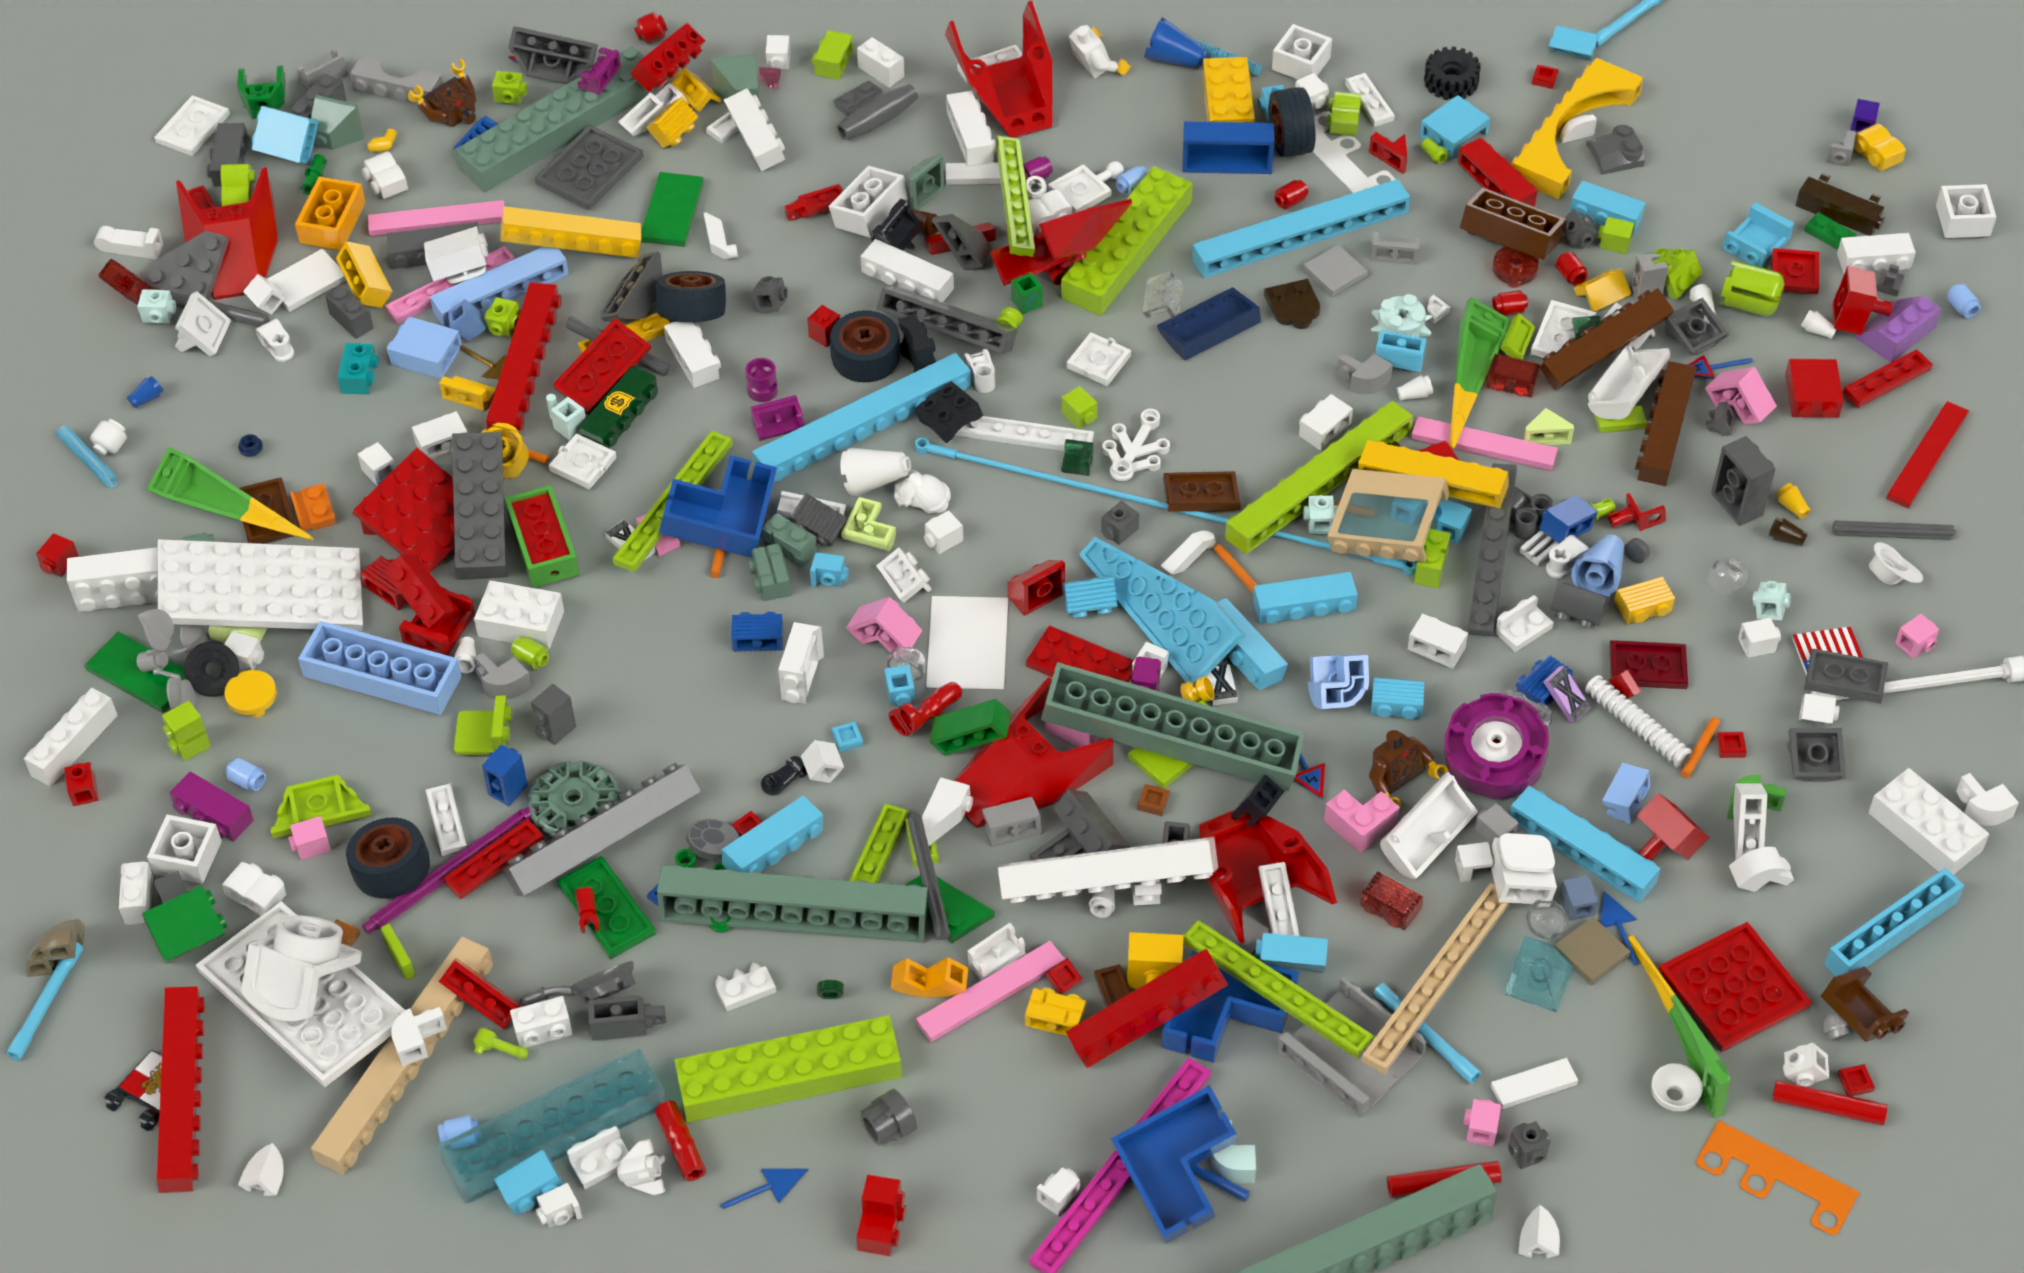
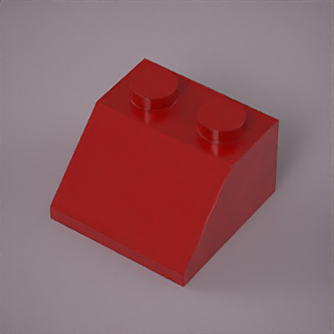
M1047 560L1041 564H1036L1030 570L1021 575H1016L1008 581V598L1024 616L1063 595L1062 583L1065 582V562L1063 560Z

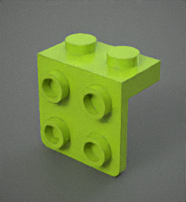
M1659 248L1652 253L1660 255V259L1651 261L1652 263H1667L1668 271L1665 287L1670 299H1678L1703 274L1694 250Z
M506 695L495 696L493 711H460L458 713L454 743L455 754L489 755L491 752H495L500 745L506 747V742L510 741V727L508 724L509 721H512L513 715L512 706H508Z

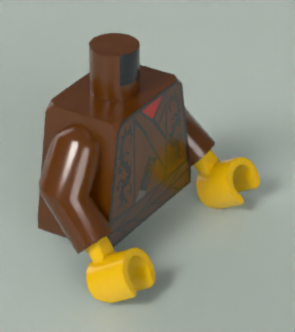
M459 59L460 69L456 68L453 62L451 65L452 73L458 75L459 79L453 77L423 97V89L418 85L414 87V92L417 95L411 90L409 91L408 99L419 104V109L429 121L444 123L449 127H454L462 121L468 125L475 121V89L469 76L464 73L465 62L462 59Z
M1391 730L1386 734V741L1373 751V763L1369 772V778L1377 794L1382 791L1401 807V801L1397 797H1390V794L1424 772L1426 765L1429 767V776L1438 780L1440 777L1437 775V770L1439 769L1445 774L1448 772V769L1445 765L1436 764L1433 761L1435 757L1415 737H1407L1400 733V731Z

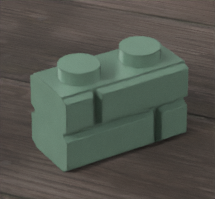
M775 514L762 528L764 545L766 547L773 544L781 545L783 556L790 561H794L800 567H804L815 556V552H817L816 536L779 514Z
M773 544L768 545L766 548L764 546L754 548L752 550V559L748 560L751 574L756 573L757 578L753 579L756 593L761 592L764 601L774 600L777 597L791 596V580L781 545Z

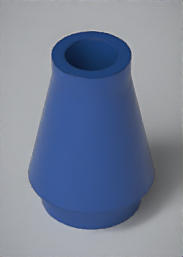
M153 376L148 379L145 377L127 399L136 409L140 405L160 397V393L164 390Z

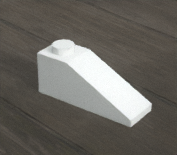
M940 777L922 816L929 846L962 821L965 812L971 810L973 797L970 796V785Z
M1735 784L1733 806L1735 860L1749 851L1764 847L1768 794L1762 784Z

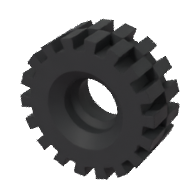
M1453 46L1451 50H1448L1447 47H1442V51L1439 49L1435 50L1434 54L1431 53L1426 60L1425 87H1429L1428 91L1430 93L1435 92V96L1438 98L1444 96L1443 100H1448V97L1454 98L1457 95L1466 99L1467 94L1469 96L1473 95V92L1477 90L1481 70L1480 62L1478 63L1477 56L1473 57V53L1470 51L1465 53L1466 49L1464 48L1456 50V47ZM1446 74H1455L1457 76H1449Z

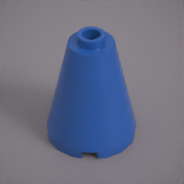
M1161 17L1150 38V48H1146L1144 58L1197 68L1198 65L1203 66V59H1206L1207 54L1204 53L1205 48L1170 21Z

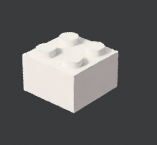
M1292 24L1273 50L1272 70L1298 80L1313 73L1317 76L1330 59L1332 38Z
M1987 184L1941 186L1936 208L1945 238L1991 236L1996 221V214Z
M167 814L147 858L155 875L166 876L179 870L182 880L203 884L222 840L216 824Z

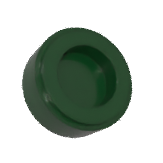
M838 980L820 981L817 983V995L823 999H838L844 995V984Z

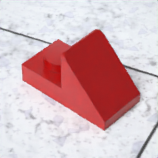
M1378 132L1371 135L1369 153L1404 174L1408 157L1405 134L1395 142L1390 141Z

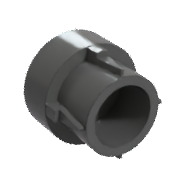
M894 1088L873 1100L871 1105L861 1111L863 1125L872 1140L878 1145L882 1144L884 1146L893 1140L896 1142L917 1129V1122L910 1106Z

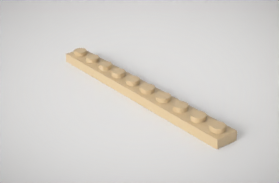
M1490 883L1369 1045L1362 1055V1063L1383 1075L1387 1073L1510 905V903L1499 902L1494 884Z

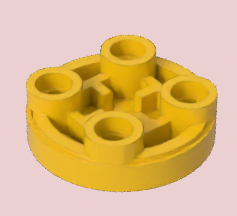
M247 670L240 672L237 677L229 680L224 694L230 710L241 715H251L254 718H259L274 703L277 689L273 678L266 672Z

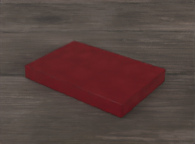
M1610 640L1611 678L1627 670L1638 687L1688 688L1686 644Z

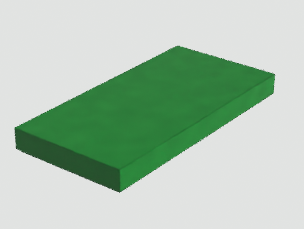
M659 172L641 230V242L685 247L704 183L702 176Z
M117 631L85 664L86 670L163 713L170 706L166 688L167 682L171 677L160 674L154 675L153 671H140L137 666V656L139 653L151 649ZM169 659L168 664L161 669L180 675L181 680L186 679L184 667Z
M603 856L557 880L558 887L577 913L576 890L584 887H591L593 889L597 910L596 916L599 919L600 929L596 931L594 924H587L586 926L610 960L656 935V929Z

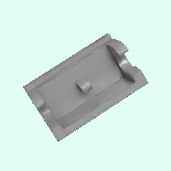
M334 49L331 51L332 59L318 65L316 68L304 72L303 67H299L297 69L299 82L309 90L324 74L337 79L347 75L344 56L341 53L337 55V50Z
M1374 232L1371 261L1417 265L1420 236H1415L1414 243L1378 240L1379 232Z
M1659 254L1636 255L1630 284L1636 301H1639L1638 297L1647 290L1653 292L1658 288L1663 294L1668 271L1667 263L1654 264L1651 262L1659 260Z
M1032 797L982 809L986 824H984L992 847L1042 834L1040 814Z

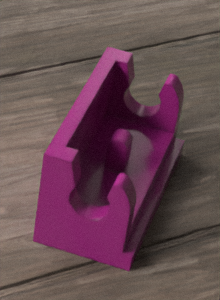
M604 47L600 48L598 52L605 54L606 57L599 56L588 73L579 74L578 77L582 80L577 83L578 88L600 95L621 68L618 50L613 51Z
M796 395L751 407L752 423L759 441L785 435L805 426L802 419L803 412Z

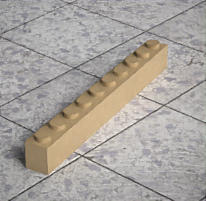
M465 937L460 938L410 1008L413 1016H417L425 1010H433L440 1007L447 1030L424 1038L423 1041L428 1057L403 1067L396 1053L391 1035L311 1147L315 1162L344 1175L349 1167L355 1164L358 1153L364 1145L370 1143L375 1129L386 1120L389 1109L394 1102L401 1099L404 1088L410 1080L417 1076L422 1062L431 1056L434 1045L439 1038L446 1035L453 1018L459 1016L462 1012L465 1001L438 981L455 958H458L482 977L487 975L493 965L489 948Z

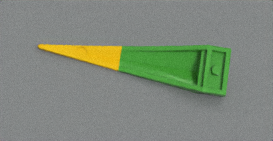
M1472 297L1466 302L1464 315L1460 320L1449 442L1452 450L1458 442L1475 399L1501 348L1510 323L1509 318Z
M168 447L147 487V490L174 503L307 540H314L312 536L203 464L171 447Z
M1633 935L1627 936L1631 947L1653 982L1671 1018L1690 1068L1701 1079L1703 1087L1700 1097L1701 1101L1713 1118L1723 1115L1730 1085L1729 1070Z

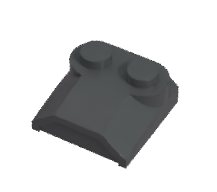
M1618 125L1613 128L1612 133L1586 141V145L1595 158L1602 175L1644 166L1643 146L1630 126Z
M1703 297L1673 312L1664 321L1666 334L1670 338L1678 340L1690 355H1698L1710 349L1729 335Z
M1842 728L1789 729L1787 748L1791 757L1793 779L1803 782H1830L1846 778Z

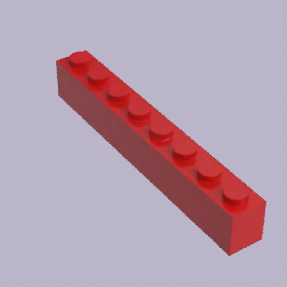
M529 283L487 415V429L493 427V424L496 423L510 424L518 432L524 428V414L529 411V398L535 392V378L540 376V362L545 359L546 343H549L551 340V326L556 324L557 308L560 309L562 303V296L558 294L557 285Z
M198 986L165 987L156 1179L159 1193L193 1192L194 1181L199 1180V1164H194L195 1156H200V1140L195 1139V1132L201 1131V1117L196 1115V1107H201L202 1095L201 1091H197V1083H202V1067H198V1060H203V1043H199V1036H204V1020H200V1013H205V998L200 997Z

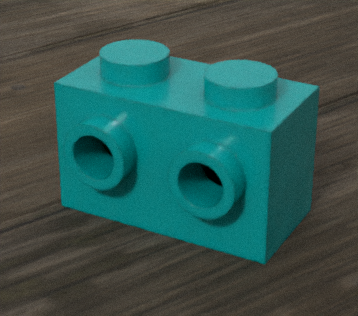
M345 343L337 377L341 394L369 395L371 385L375 384V368L379 367V354L375 353L373 344Z

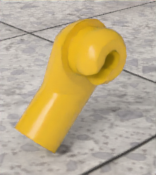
M387 129L384 137L373 138L367 144L369 151L374 153L390 150L397 132L393 129Z

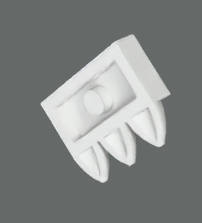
M752 962L749 973L735 969L733 979L728 980L720 975L716 979V991L726 1012L776 993V986L766 966L762 967L755 962Z

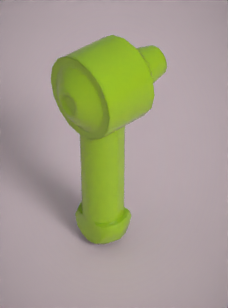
M479 1028L473 1039L475 1045L474 1053L477 1055H481L484 1051H489L492 1048L515 1056L519 1060H525L529 1054L527 1048L497 1038L493 1031L487 1028Z

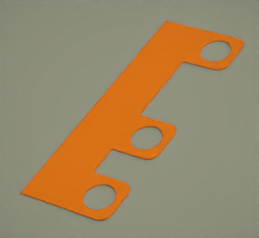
M1720 1120L1696 1160L1700 1168L1714 1175L1723 1174L1732 1157L1749 1165L1740 1182V1187L1758 1198H1765L1775 1180H1778L1819 1201L1820 1204L1811 1219V1223L1816 1228L1830 1235L1839 1233L1860 1193ZM1711 1152L1717 1153L1722 1158L1721 1166L1718 1168L1708 1167L1704 1162L1705 1155ZM1752 1175L1763 1177L1766 1181V1187L1761 1191L1751 1189L1748 1185L1749 1177ZM1823 1212L1833 1213L1837 1217L1836 1226L1832 1228L1824 1227L1819 1221L1820 1214Z

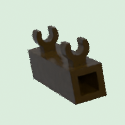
M1824 173L1821 174L1818 180L1808 176L1800 188L1795 206L1814 214L1819 212L1840 225L1867 236H1872L1876 229L1880 230L1885 220V217L1882 216L1884 207L1878 205L1881 199L1879 195L1873 193L1868 201L1827 184L1831 176Z

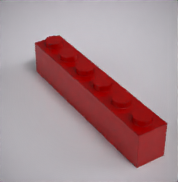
M1206 948L1067 1030L1066 1033L1077 1055L1086 1068H1089L1226 987L1228 984Z

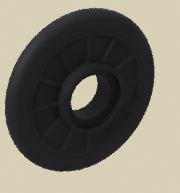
M204 642L197 645L188 654L184 665L186 680L191 683L194 691L204 696L216 697L223 695L229 680L239 675V662L235 653L228 646L219 642ZM209 662H214L218 666V673L215 676H209L206 673L205 668Z

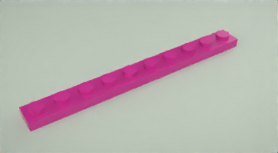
M1188 1057L1136 1124L1200 1091L1211 1077V1071ZM1116 1150L1029 1259V1265L1041 1273H1058L1127 1185L1131 1177Z

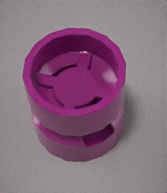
M756 358L748 362L745 367L749 397L757 402H767L775 398L778 393L774 362L767 358Z

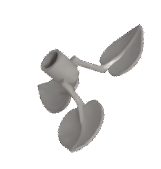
M151 609L138 614L137 617L143 625L147 640L153 648L138 654V668L142 672L153 671L154 675L160 674L171 677L167 682L166 688L171 710L188 700L194 707L196 698L191 683L186 679L181 680L178 674L161 669L168 664L169 656L185 651L188 656L190 651L197 645L208 642L203 627L201 625L183 624L180 631V639L184 647L165 653L164 650L171 644L170 637L174 633V625L169 614L160 609Z

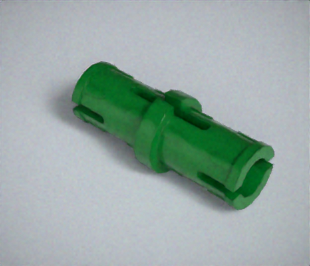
M321 154L313 156L311 165L305 171V179L301 185L303 193L310 195L318 177H323V169L327 163L325 156Z

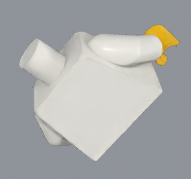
M1088 25L1076 28L1071 33L1069 41L1072 53L1094 79L1106 71H1117L1122 75H1126L1131 68V65L1127 64V61L1122 58L1118 64L1116 61H1110L1104 44L1100 40L1103 35L1097 32L1098 28L1093 27L1090 29Z

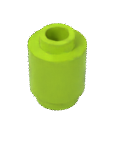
M520 636L514 640L511 646V654L517 660L533 669L545 666L549 660L548 648L529 637Z

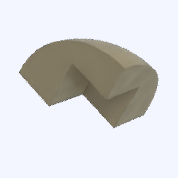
M75 919L60 923L46 931L38 939L28 957L26 966L27 977L52 975L55 970L56 960L75 958L76 942L84 945L85 926L81 920Z

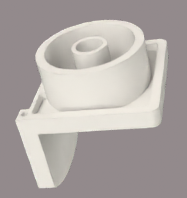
M311 916L284 917L277 922L275 935L249 943L241 993L256 1009L272 1018L283 1021L307 1019L313 1016L319 977L359 964L362 952L342 944L343 930L331 921Z

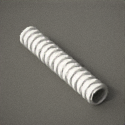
M1601 675L1594 676L1587 683L1585 692L1589 695L1591 694V698L1597 699V703L1603 704L1602 706L1605 709H1608L1611 714L1614 713L1617 719L1620 718V721L1626 723L1628 728H1632L1634 733H1638L1640 738L1644 737L1646 743L1650 742V746L1652 748L1656 747L1658 753L1662 752L1664 758L1668 757L1669 762H1674L1675 767H1681L1687 762L1691 756V749L1685 748L1684 743H1679L1678 738L1673 739V734H1667V729L1662 728L1659 723L1655 724L1656 721L1653 718L1650 719L1648 714H1644V711L1638 709L1636 704H1632L1630 699H1626L1624 694L1620 695V691L1618 689L1614 690L1613 685H1608V681L1603 680Z

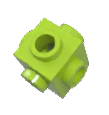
M497 71L492 84L494 102L520 105L523 96L527 94V83H524L523 73Z
M496 297L490 309L485 313V322L490 333L496 336L502 335L511 338L520 314L518 303Z

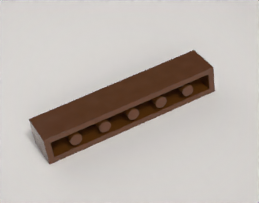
M1658 288L1653 292H1650V290L1645 291L1638 297L1639 301L1634 304L1628 302L1619 309L1620 313L1614 317L1610 314L1600 321V326L1595 329L1591 326L1581 333L1582 337L1578 340L1570 339L1562 345L1563 349L1558 353L1552 351L1543 358L1544 362L1539 369L1554 390L1560 389L1622 349L1625 345H1628L1667 320L1674 312V309Z
M1668 361L1666 370L1661 369L1658 383H1661L1662 387L1657 386L1654 400L1658 402L1657 404L1652 403L1649 417L1653 418V420L1647 421L1644 433L1648 435V439L1643 438L1640 452L1644 454L1643 456L1638 455L1635 470H1639L1637 479L1639 481L1666 487L1695 376V366Z

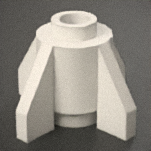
M650 1139L639 1141L621 1160L620 1166L617 1168L619 1180L628 1187L651 1195L664 1193L665 1188L662 1178H655L661 1175V1164L666 1160L665 1156L650 1155L654 1152Z

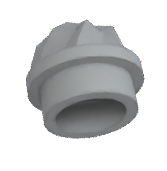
M1831 1013L1826 1017L1823 1032L1828 1034L1829 1040H1835L1851 1034L1849 1025L1837 1013Z

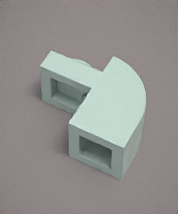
M1232 1144L1209 1157L1211 1168L1223 1178L1233 1183H1255V1145Z

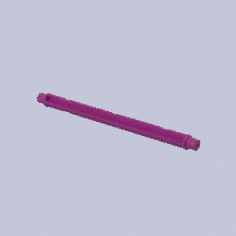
M530 808L520 809L426 876L414 890L400 895L370 916V920L362 925L365 932L370 934L376 929H381L382 926L388 924L444 883L443 878L526 819L530 821Z

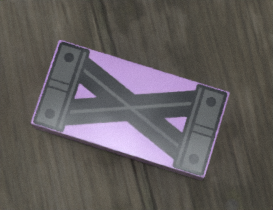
M1565 666L1558 667L1544 681V684L1569 723L1576 722L1590 708V705Z

